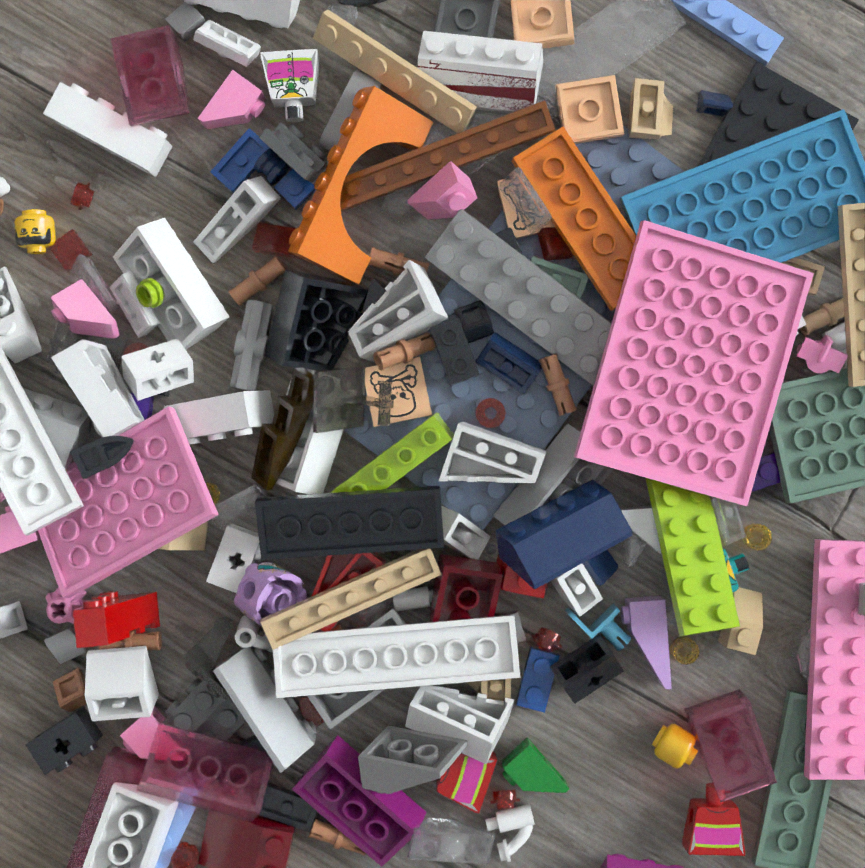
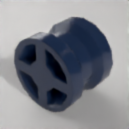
M271 148L267 149L254 165V170L258 173H263L266 176L267 182L271 185L279 182L290 168Z

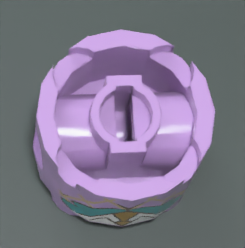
M253 563L245 570V575L239 583L237 595L234 598V604L245 616L262 626L260 619L301 602L307 596L306 590L302 588L301 583L303 582L299 577L274 563Z

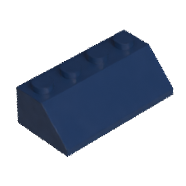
M593 479L495 530L499 558L533 589L539 588L633 536L632 529L612 493Z

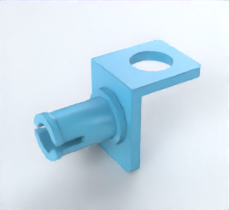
M614 604L589 627L569 608L565 610L592 639L597 634L602 633L617 651L624 648L622 643L616 638L617 636L626 644L631 640V637L614 622V617L620 612Z

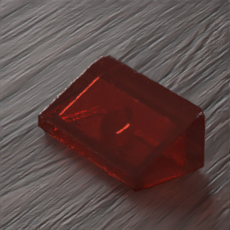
M258 223L252 245L254 252L302 259L288 252L291 246L289 239L296 228Z

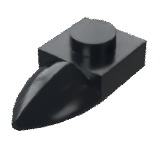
M107 436L72 450L70 453L82 478L85 479L118 463L127 455L134 440L125 436Z

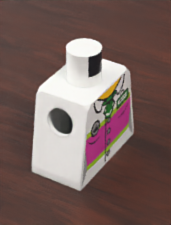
M318 50L260 52L270 98L274 107H285L287 122L303 121V106L315 105L320 68Z

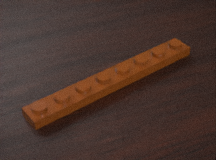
M544 100L347 175L341 190V212L430 179L450 161L459 168L555 132L546 101Z

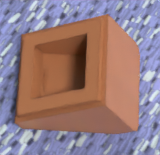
M80 668L53 681L60 708L72 712L87 704L85 700V677Z

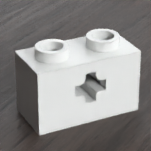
M178 338L121 356L123 378L138 401L194 382L193 360Z
M235 524L228 525L206 582L237 593L239 583L245 575L246 568L250 564L255 563V560L261 561L258 533ZM241 553V559L245 563L236 566V560L232 556Z

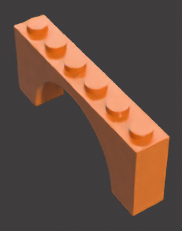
M375 86L364 87L356 93L352 102L354 106L353 111L340 127V134L342 135L337 145H334L328 153L327 161L329 163L325 172H322L315 182V194L312 200H309L303 208L302 216L304 218L299 228L292 232L289 239L291 246L288 252L327 272L358 285L371 257L354 244L342 220L340 198L345 177L353 163L364 152L377 145L393 143L407 149L421 148L433 124V121Z

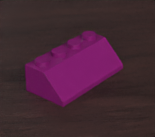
M337 735L318 755L292 790L382 867L418 833L427 812L402 790L386 794L363 789L358 760L360 754Z

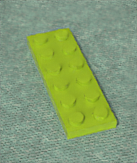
M646 478L679 636L740 627L711 496Z

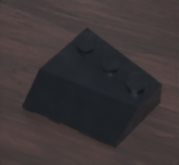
M285 269L264 356L281 366L332 372L349 342L347 338L349 335L348 331L363 315L361 312L369 288L335 278Z

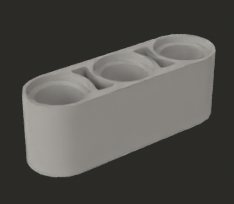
M356 69L321 135L319 146L330 151L334 145H337L342 135L340 134V127L344 120L350 117L354 108L352 105L353 99L360 89L375 86L382 90L384 85Z

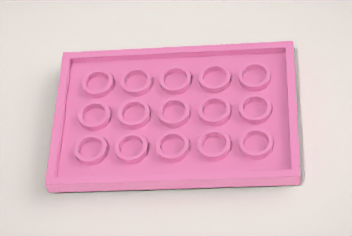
M168 406L120 434L119 436L132 438L134 443L127 455L112 467L85 479L82 478L75 461L67 467L66 472L84 506L38 530L62 598H71L218 516L175 408Z

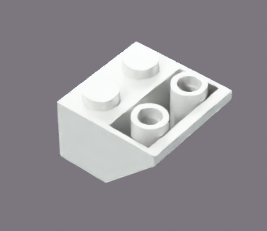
M137 646L88 651L86 655L85 700L91 720L102 721L150 717L159 692L147 647Z

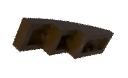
M293 368L288 395L277 397L273 422L262 424L251 478L266 491L272 490L287 466L301 438L313 406L320 378L305 368Z

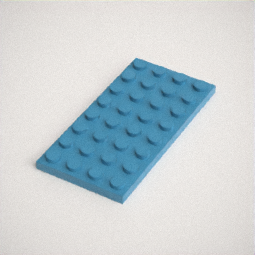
M843 109L624 195L619 200L628 223L636 236L640 222L645 220L782 263L840 240L838 206L865 203V161Z

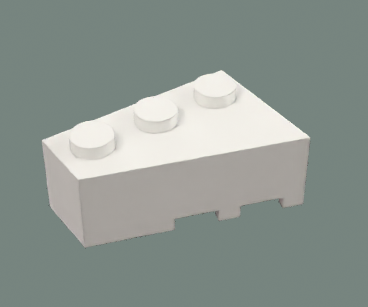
M408 260L403 266L405 270L394 282H390L385 287L386 292L376 304L372 303L348 331L360 358L374 362V352L395 346L399 340L405 339L408 341L430 330L431 327L448 319L424 267Z
M82 339L51 357L92 419L93 426L99 436H119L144 421L136 402L105 345Z
M270 390L243 391L164 406V409L168 406L175 408L189 445L200 443L199 437L208 436V441L226 439V433L234 432L235 437L253 434V428H259L262 424L272 423L274 417Z
M460 422L457 425L439 481L535 483L547 451L480 427Z
M433 685L420 686L409 705L405 727L415 731L467 740L468 746L462 753L487 764L509 720L515 699L505 698V701L487 699L486 694L477 693L476 697L459 694V690Z

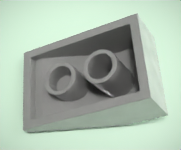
M387 726L358 756L362 788L376 791L377 793L390 794L439 779L468 746L467 740Z

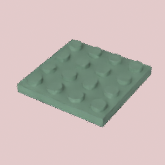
M847 368L841 369L839 373L832 371L782 383L769 430L785 502L791 504L865 486V386H849Z

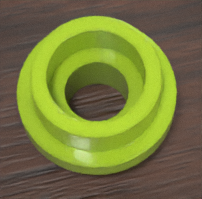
M146 278L137 285L136 297L141 305L156 308L163 303L164 291L156 280Z

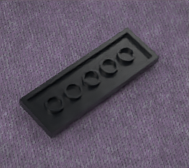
M440 486L256 498L255 500L261 560L444 548Z

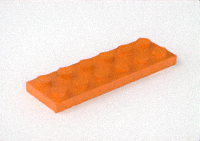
M562 126L513 157L512 163L610 311H612L618 303L636 235Z

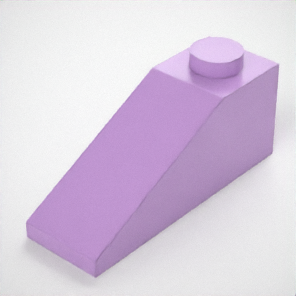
M661 596L625 598V606H621L622 623L627 624V629L659 683L665 689H672L665 599Z

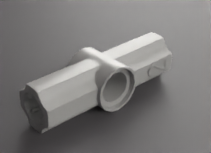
M247 300L242 329L238 331L235 340L234 356L236 358L229 387L256 391L261 364L266 359L264 355L269 339L267 335L273 311L272 304Z

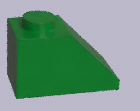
M528 737L501 760L504 769L502 774L513 787L517 784L523 791L566 793L569 790L564 777Z

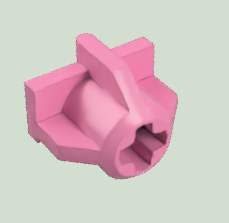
M825 335L821 340L815 341L805 337L802 345L799 344L796 349V355L805 359L808 368L815 373H824L828 370L839 373L848 357V354L831 348L833 339L828 335Z
M58 587L55 592L48 593L45 597L48 603L46 608L48 618L58 624L66 622L74 624L73 610L83 606L84 600L82 598L87 592L83 590L71 598H62Z

